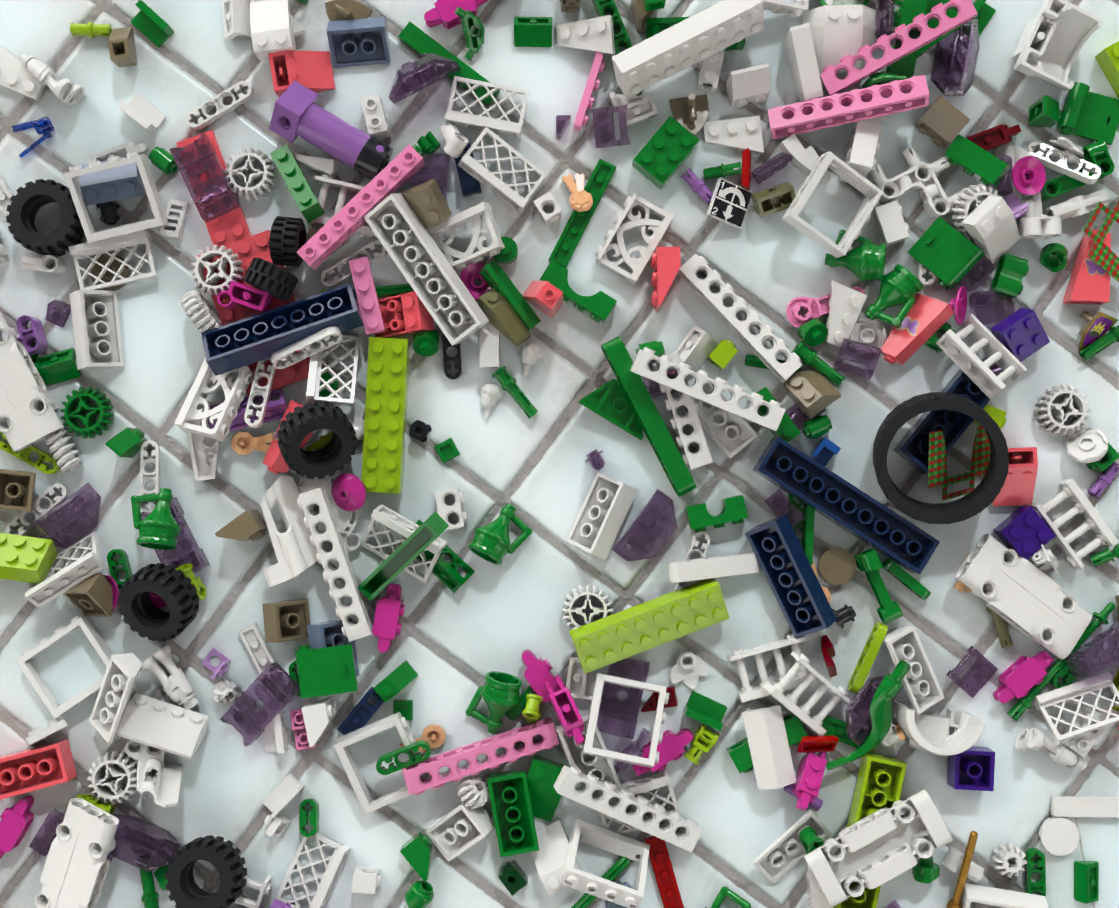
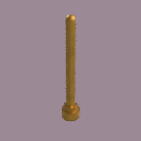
M976 831L970 832L954 896L947 903L946 908H962L961 898L978 838Z

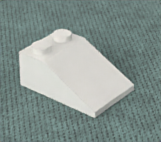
M267 0L250 3L251 38L254 53L259 61L269 59L268 53L286 50L297 51L289 1Z
M989 195L961 222L991 264H994L1021 238L1014 214L1002 197Z
M461 801L424 832L449 862L484 838L495 826V823L483 807L472 810Z
M560 818L536 829L539 850L531 852L548 895L567 887L561 884L569 838ZM576 856L573 868L583 871Z

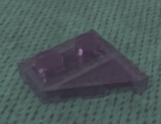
M643 728L637 740L631 741L621 753L640 757L644 752L642 748L649 732ZM614 761L613 766L616 774L621 770L625 771L630 766V763Z

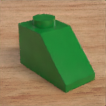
M1049 96L1040 98L1029 107L1028 126L1052 127L1058 123L1061 118L1059 102Z
M127 427L108 440L105 445L119 457L134 458L140 451L141 445L148 440L144 437L145 433L139 428Z
M406 660L373 689L387 703L417 677L418 674Z
M418 832L402 846L400 852L425 882L430 873L432 842L426 834L423 835L421 832Z

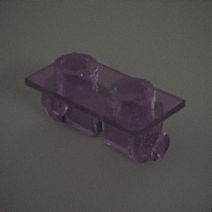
M596 449L587 454L588 459L585 462L589 461L595 470L602 469L605 465L600 455L603 450L598 452Z

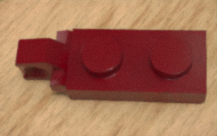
M1001 124L968 136L966 139L989 151L1011 142L1012 137L1018 135L1021 129L1019 124L1008 128L1007 124Z

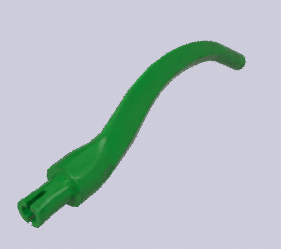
M900 660L891 674L887 673L875 691L870 704L872 730L867 740L850 755L827 762L826 768L828 771L863 757L877 747L885 738L891 727L893 698L902 688L903 683L901 681L911 669L907 662Z

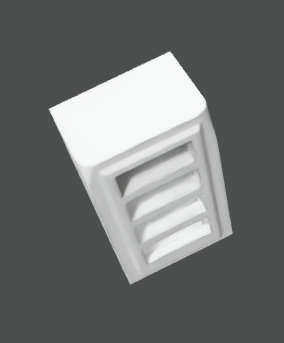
M296 155L295 159L299 164L336 178L337 164L334 159Z
M169 199L165 211L168 223L161 225L160 235L182 240L189 202ZM173 206H182V210L173 209ZM172 212L179 213L180 216H172ZM171 220H176V221H178L177 224H175V223H170V222H171ZM169 227H174L176 230H169Z

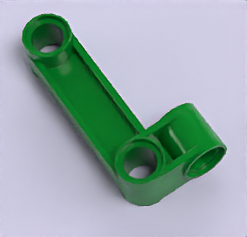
M1103 140L1082 147L1085 161L1098 167L1101 166L1104 169V173L1101 171L1098 180L1114 171V163ZM1066 175L1059 176L1045 182L1040 190L1041 200L1048 201L1087 184ZM1046 187L1051 189V194L1047 192Z
M870 548L854 555L856 566L860 571L865 572L880 605V608H877V612L881 621L887 624L902 617L903 614L900 606L896 601L892 602L878 571L883 568L876 549Z

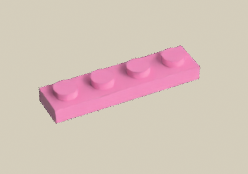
M596 52L573 130L581 132L582 126L586 127L589 118L586 115L588 108L592 109L595 99L592 97L593 91L598 90L600 84L598 75L599 72L603 73L606 61H603V53Z
M366 256L349 260L365 333L369 336L385 332L369 258Z

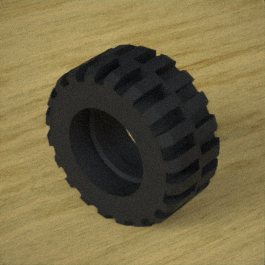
M36 179L35 183L32 181L25 183V188L19 187L16 190L18 192L16 196L12 195L10 198L12 203L7 205L6 211L9 212V215L6 216V222L10 224L8 229L13 234V238L21 246L42 255L55 256L56 254L62 256L66 254L65 251L69 252L68 246L83 242L80 239L83 235L85 236L68 187L54 180ZM51 202H57L61 208V221L54 231L40 235L35 226L37 212L42 206Z
M315 401V404L307 402L304 403L305 406L295 407L293 413L289 412L285 416L287 420L281 422V430L277 434L278 446L288 467L292 471H296L297 475L301 477L306 475L309 479H314V477L323 479L326 475L333 476L335 475L334 472L342 471L345 468L344 465L346 463L349 464L352 460L351 455L355 454V446L357 445L356 432L347 415L338 406L334 407L329 402H326L325 405L322 401ZM328 429L334 432L329 444L320 450L307 451L300 448L303 439L315 430Z
M157 563L156 565L149 564L146 567H142L120 588V597H118V605L121 606L119 608L120 615L124 616L123 621L125 624L128 623L130 629L133 632H138V635L142 638L148 637V640L152 641L157 639L158 641L174 639L196 618V613L199 611V596L196 595L197 589L195 585L192 586L190 583L192 582L189 577L186 578L183 575L184 572L175 570V567L171 565L165 566V564ZM148 592L160 596L168 605L170 613L157 608L152 603Z
M207 835L204 838H196L173 855V859L168 863L167 868L170 870L165 872V880H168V883L165 884L166 891H170L171 895L168 897L170 901H175V907L228 908L242 894V888L245 887L247 881L243 878L247 875V868L243 867V864L246 862L244 857H240L239 853L241 851L239 848L234 849L232 847L233 843L230 840L224 842V837L217 836L214 838L213 835ZM196 860L208 861L216 867L220 876L218 892H206L196 884L193 877V867Z

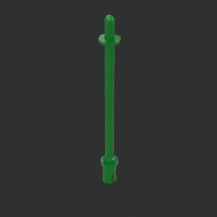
M1108 603L1099 614L1093 612L1092 615L1095 619L1085 629L1071 653L1065 659H1058L1047 671L1041 683L1035 685L1025 697L1017 699L1018 702L1007 712L1013 720L1017 722L1027 709L1030 710L1032 708V700L1101 623L1105 625L1109 623L1106 618L1115 609L1114 603Z

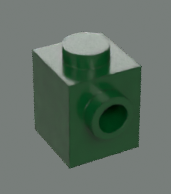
M512 860L510 863L506 861L500 866L498 878L511 895H514L528 884L527 875L515 860Z

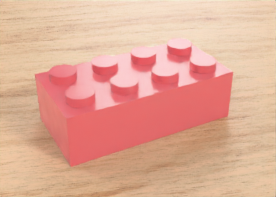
M68 739L1 756L0 800L68 782L75 778L77 772Z

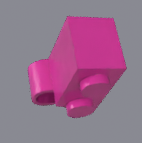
M232 280L228 291H222L217 296L218 303L226 309H231L237 304L260 313L268 311L273 300V296L268 292ZM226 296L231 298L228 304L223 303V299Z

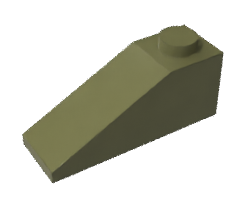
M491 288L479 297L478 305L489 322L516 347L531 337L530 332L507 300L494 288Z

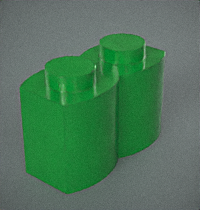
M1007 253L1002 255L991 283L990 292L1008 298H1015L1017 295H1020L1023 290L1022 278L1029 271V266H1027L1028 260Z

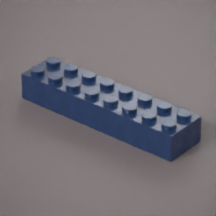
M348 283L201 334L206 362L215 376L270 358L274 352L326 327L337 326L341 333L364 326L356 295L351 284Z

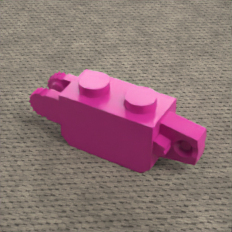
M437 0L434 3L435 8L424 14L426 25L429 28H434V26L443 24L444 28L451 29L462 24L461 17L455 14L457 7L462 8L464 11L469 10L477 16L478 7L489 0Z
M390 583L386 595L377 601L372 633L379 637L377 649L382 653L387 652L391 647L392 639L401 634L402 624L399 621L400 616H404L406 605L403 604V599H401V585Z
M526 649L522 653L521 658L527 666L524 677L536 694L543 698L542 702L548 703L550 701L549 694L544 683L549 681L554 693L560 691L555 679L558 675L554 676L551 672L553 667L547 659L543 660L541 657L537 659L531 650Z
M1042 650L1033 657L1021 656L999 675L1001 685L993 692L994 699L1001 703H1006L1013 697L1018 699L1025 697L1029 693L1030 688L1044 680V676L1047 674L1045 669L1053 661L1052 657Z
M560 676L555 679L560 691L554 693L549 681L544 683L549 694V700L565 735L568 738L573 736L576 744L580 745L585 741L581 733L585 730L584 722L569 689L565 688Z
M683 729L676 734L671 730L664 731L662 742L657 745V751L660 752L658 764L655 763L652 768L631 764L635 773L639 776L650 770L652 772L656 770L659 772L672 759L676 761L681 758L685 751L683 747L693 739L691 730ZM651 741L642 746L640 757H649Z
M807 752L800 760L796 774L797 782L794 783L792 792L798 797L796 808L801 811L806 810L809 802L812 803L814 798L818 797L827 763L825 759L826 752H819L818 756L814 755V752Z
M30 795L19 799L14 806L6 808L0 816L2 819L0 822V859L6 852L20 845L34 820V815L30 812L32 804H34V798Z

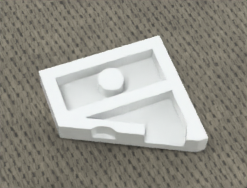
M609 93L622 129L658 115L651 95H632L626 98L622 94Z

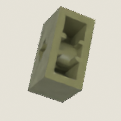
M788 182L751 194L755 212L761 218L789 208L796 196L794 187Z

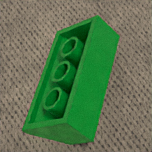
M503 771L488 774L487 783L500 856L506 857L538 851L539 845L526 772Z

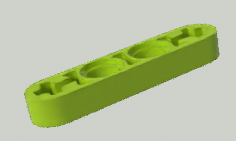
M0 431V435H3L2 437L6 439L4 433ZM0 441V449L43 473L56 474L61 469V466L57 465L58 460H55L52 455L34 445L17 453L12 450L9 442ZM33 451L39 454V458L35 462L30 459V454ZM42 462H51L54 469H49L50 466Z
M876 622L849 680L847 690L855 694L861 691L887 633V625Z

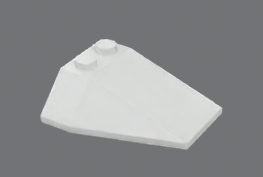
M824 5L806 11L801 15V24L809 22L819 75L823 73L822 70L832 64L836 66L841 63L840 60L849 54L852 57L859 53L858 49L867 44L869 47L873 45L878 33V11L865 5ZM858 60L854 67L860 70L865 67L866 63L863 60ZM840 70L837 73V78L840 80L845 79L848 72ZM820 77L822 89H826V87H825V85H824V83H823V81H822V79H821V77ZM861 81L847 89H858Z

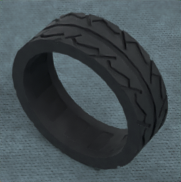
M949 392L921 394L899 404L886 416L877 431L873 443L875 473L878 484L886 498L900 512L928 524H951L977 515V513L983 511L994 501L1001 491L1000 489L1003 487L1008 474L1009 452L1006 439L998 424L980 405L966 397ZM943 409L958 411L979 422L988 436L991 452L990 463L985 476L969 494L948 503L932 504L909 497L899 490L888 474L887 453L893 437L908 420L918 414Z

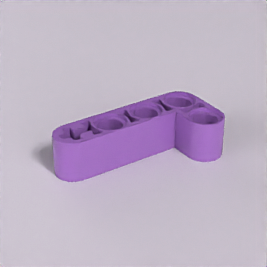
M27 315L19 317L16 324L20 337H17L16 341L24 345L29 356L45 351L48 344L41 321L38 318ZM31 321V327L28 329L27 325ZM36 339L37 344L33 347V341Z

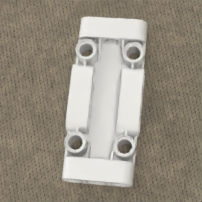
M0 310V431L4 433L12 450L18 452L46 438L50 434L60 431L64 428V425L54 411L55 403L53 399L45 394L46 385L26 348L21 342L16 341V331L8 327L7 321ZM3 331L6 334L5 340L2 339ZM40 401L44 403L43 410L40 408ZM7 418L10 420V427L6 423Z
M988 533L978 540L956 574V578L971 589L976 597H981L987 601L986 605L1018 631L1031 637L1033 642L1042 644L1059 659H1065L1071 653L1091 622L1092 615L1077 604L1073 596L1063 593L1061 591L1062 587L1027 559L1018 556L1014 550L1006 548ZM984 585H985V587H986L985 593L983 592V586H984Z
M922 790L904 801L898 800L894 802L891 808H882L845 828L839 833V837L827 839L821 847L804 855V858L831 907H834L847 900L850 896H861L865 888L874 889L913 868L918 863L917 859L931 857L935 849H939L953 841V838L926 790ZM903 808H906V813L904 815H900V811ZM925 843V847L919 850V846ZM838 847L835 853H830L831 848ZM852 882H857L854 888H849Z
M73 798L69 801L63 823L56 828L57 836L50 846L40 878V884L43 887L34 900L36 908H94L96 906L110 866V860L106 858L116 845L114 837L119 824L118 818L83 799Z

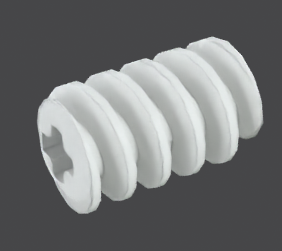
M67 429L54 432L45 438L47 440L46 445L51 446L50 452L55 453L53 458L58 460L57 465L63 466L60 469L61 473H67L80 467L82 464H79V461L83 459L82 456L75 457L79 450L71 449L75 446V443L68 444L72 437L64 436L68 432Z

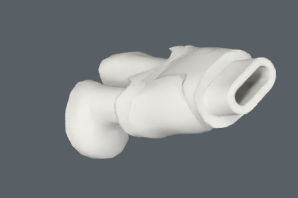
M20 55L19 59L24 62L25 68L38 78L44 86L48 85L55 96L62 102L73 105L82 100L85 95V89L81 85H74L67 78L59 80L51 67L34 56Z
M169 645L164 646L142 663L140 671H151L160 681L163 691L166 692L172 701L179 703L178 706L182 705L183 708L190 710L199 703L194 696L196 693L193 691L184 672H182L181 667L177 668L174 663ZM159 661L163 663V665L171 674L169 677L161 667Z
M1036 727L1031 728V730L1025 728L1017 736L1015 746L1020 751H1026L1029 748L1032 750L1040 749L1048 758L1059 765H1066L1070 769H1085L1087 767V762L1082 760L1079 754L1062 745L1061 742L1053 741Z

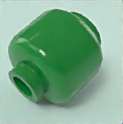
M415 881L405 893V900L409 908H426L434 898L433 887L427 881Z

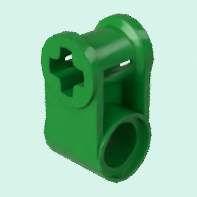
M812 827L804 828L799 834V839L807 854L824 844L823 839L818 837Z

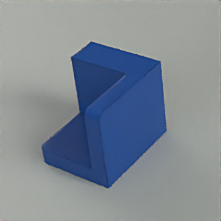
M824 437L819 440L809 457L825 467L832 456L837 455L841 448Z

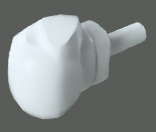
M528 343L524 346L522 362L526 363L523 375L528 376L530 364L535 365L536 360L543 357L540 345Z
M486 384L481 391L482 404L486 405L485 417L490 416L491 405H495L496 400L502 397V392L498 385Z
M361 407L359 418L354 417L353 422H351L355 429L357 440L364 439L365 420L363 418L365 407Z

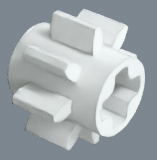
M227 679L220 681L212 690L215 694L213 698L217 703L221 702L223 705L231 703L236 698V694H238L235 690L237 686Z

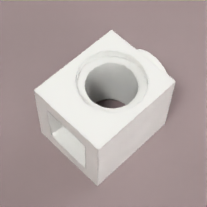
M550 191L533 201L535 209L545 224H554L560 219L562 210ZM546 206H551L554 208V211L547 214L543 209Z
M356 866L353 872L351 892L375 894L377 888L381 887L382 882L379 869Z

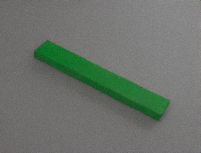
M410 21L398 37L401 41L451 79L457 76L489 82ZM458 82L466 90L469 89L465 83ZM481 86L473 90L478 98L488 93ZM497 90L492 94L494 98L498 96L500 90ZM488 96L482 102L489 107L493 99L491 96Z
M599 159L584 188L586 192L592 195L593 205L588 211L578 212L573 210L548 261L551 262L553 260L564 268L567 267L617 168L616 166Z

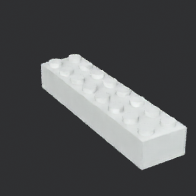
M723 0L613 56L612 62L616 82L626 98L636 95L640 91L654 86L658 82L672 77L691 65L705 60L709 56L723 51L725 48L764 29L763 0Z
M401 193L390 194L364 216L370 228L452 346L462 343L489 322L484 312Z

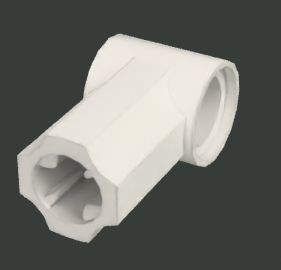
M443 123L440 130L446 143L444 150L453 158H458L469 141L464 135L459 133L454 123Z
M26 252L22 256L24 269L61 275L66 270L65 261L53 255ZM55 261V267L52 269V263Z
M951 846L941 863L951 871L960 873L964 854ZM971 861L967 878L976 883L983 877L984 868Z

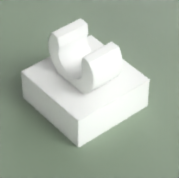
M268 815L264 820V823L269 826L265 833L270 838L281 836L291 820L287 816H275L271 819L270 815Z

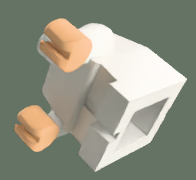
M893 721L891 722L889 732L881 741L886 747L891 746L893 750L900 747L898 744L899 740L906 738L898 722L894 724Z

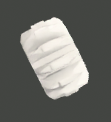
M477 775L464 777L457 786L459 791L457 795L461 797V801L465 803V806H469L472 810L485 805L490 797L489 789L485 785L486 782H483L482 777H477Z
M1007 842L1006 846L999 844V850L994 849L996 855L991 856L992 860L995 861L993 867L998 869L1001 875L1006 874L1007 877L1011 878L1013 874L1019 876V870L1025 871L1022 865L1027 864V861L1024 859L1026 855L1023 851H1020L1019 846H1013Z

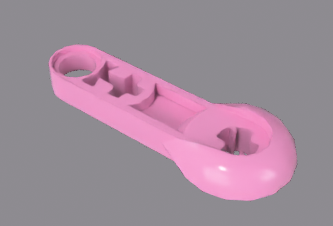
M861 287L851 288L865 294L864 290ZM832 294L817 299L803 296L791 300L786 309V317L789 323L798 328L815 318L819 319L822 315L829 314V299ZM800 308H802V310H806V314H804V317H802V315H798V311H800Z

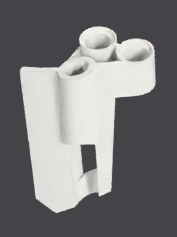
M1009 143L995 149V156L1010 166L996 186L997 195L1004 198L1010 193H1014L1023 205L1025 203L1029 204L1028 213L1016 220L1021 236L1020 239L1035 240L1061 236V216L1047 217V215H1043L1041 192L1023 197L1013 185L1012 169L1014 164L1020 158L1032 155L1027 150L1018 146L1014 147Z
M282 474L270 487L260 503L278 561L277 564L262 570L269 588L302 576L304 570L318 561L316 557L318 553L317 548L312 545L310 535H312L310 528H307L304 523V511L299 508L297 503L298 494L300 493L294 477ZM275 502L287 528L285 533L278 532L270 512Z
M127 739L125 752L138 761L136 790L141 794L144 791L151 792L154 796V802L165 808L177 806L183 765L165 762L163 750L139 742L137 743L140 746L133 747L130 743L135 741Z

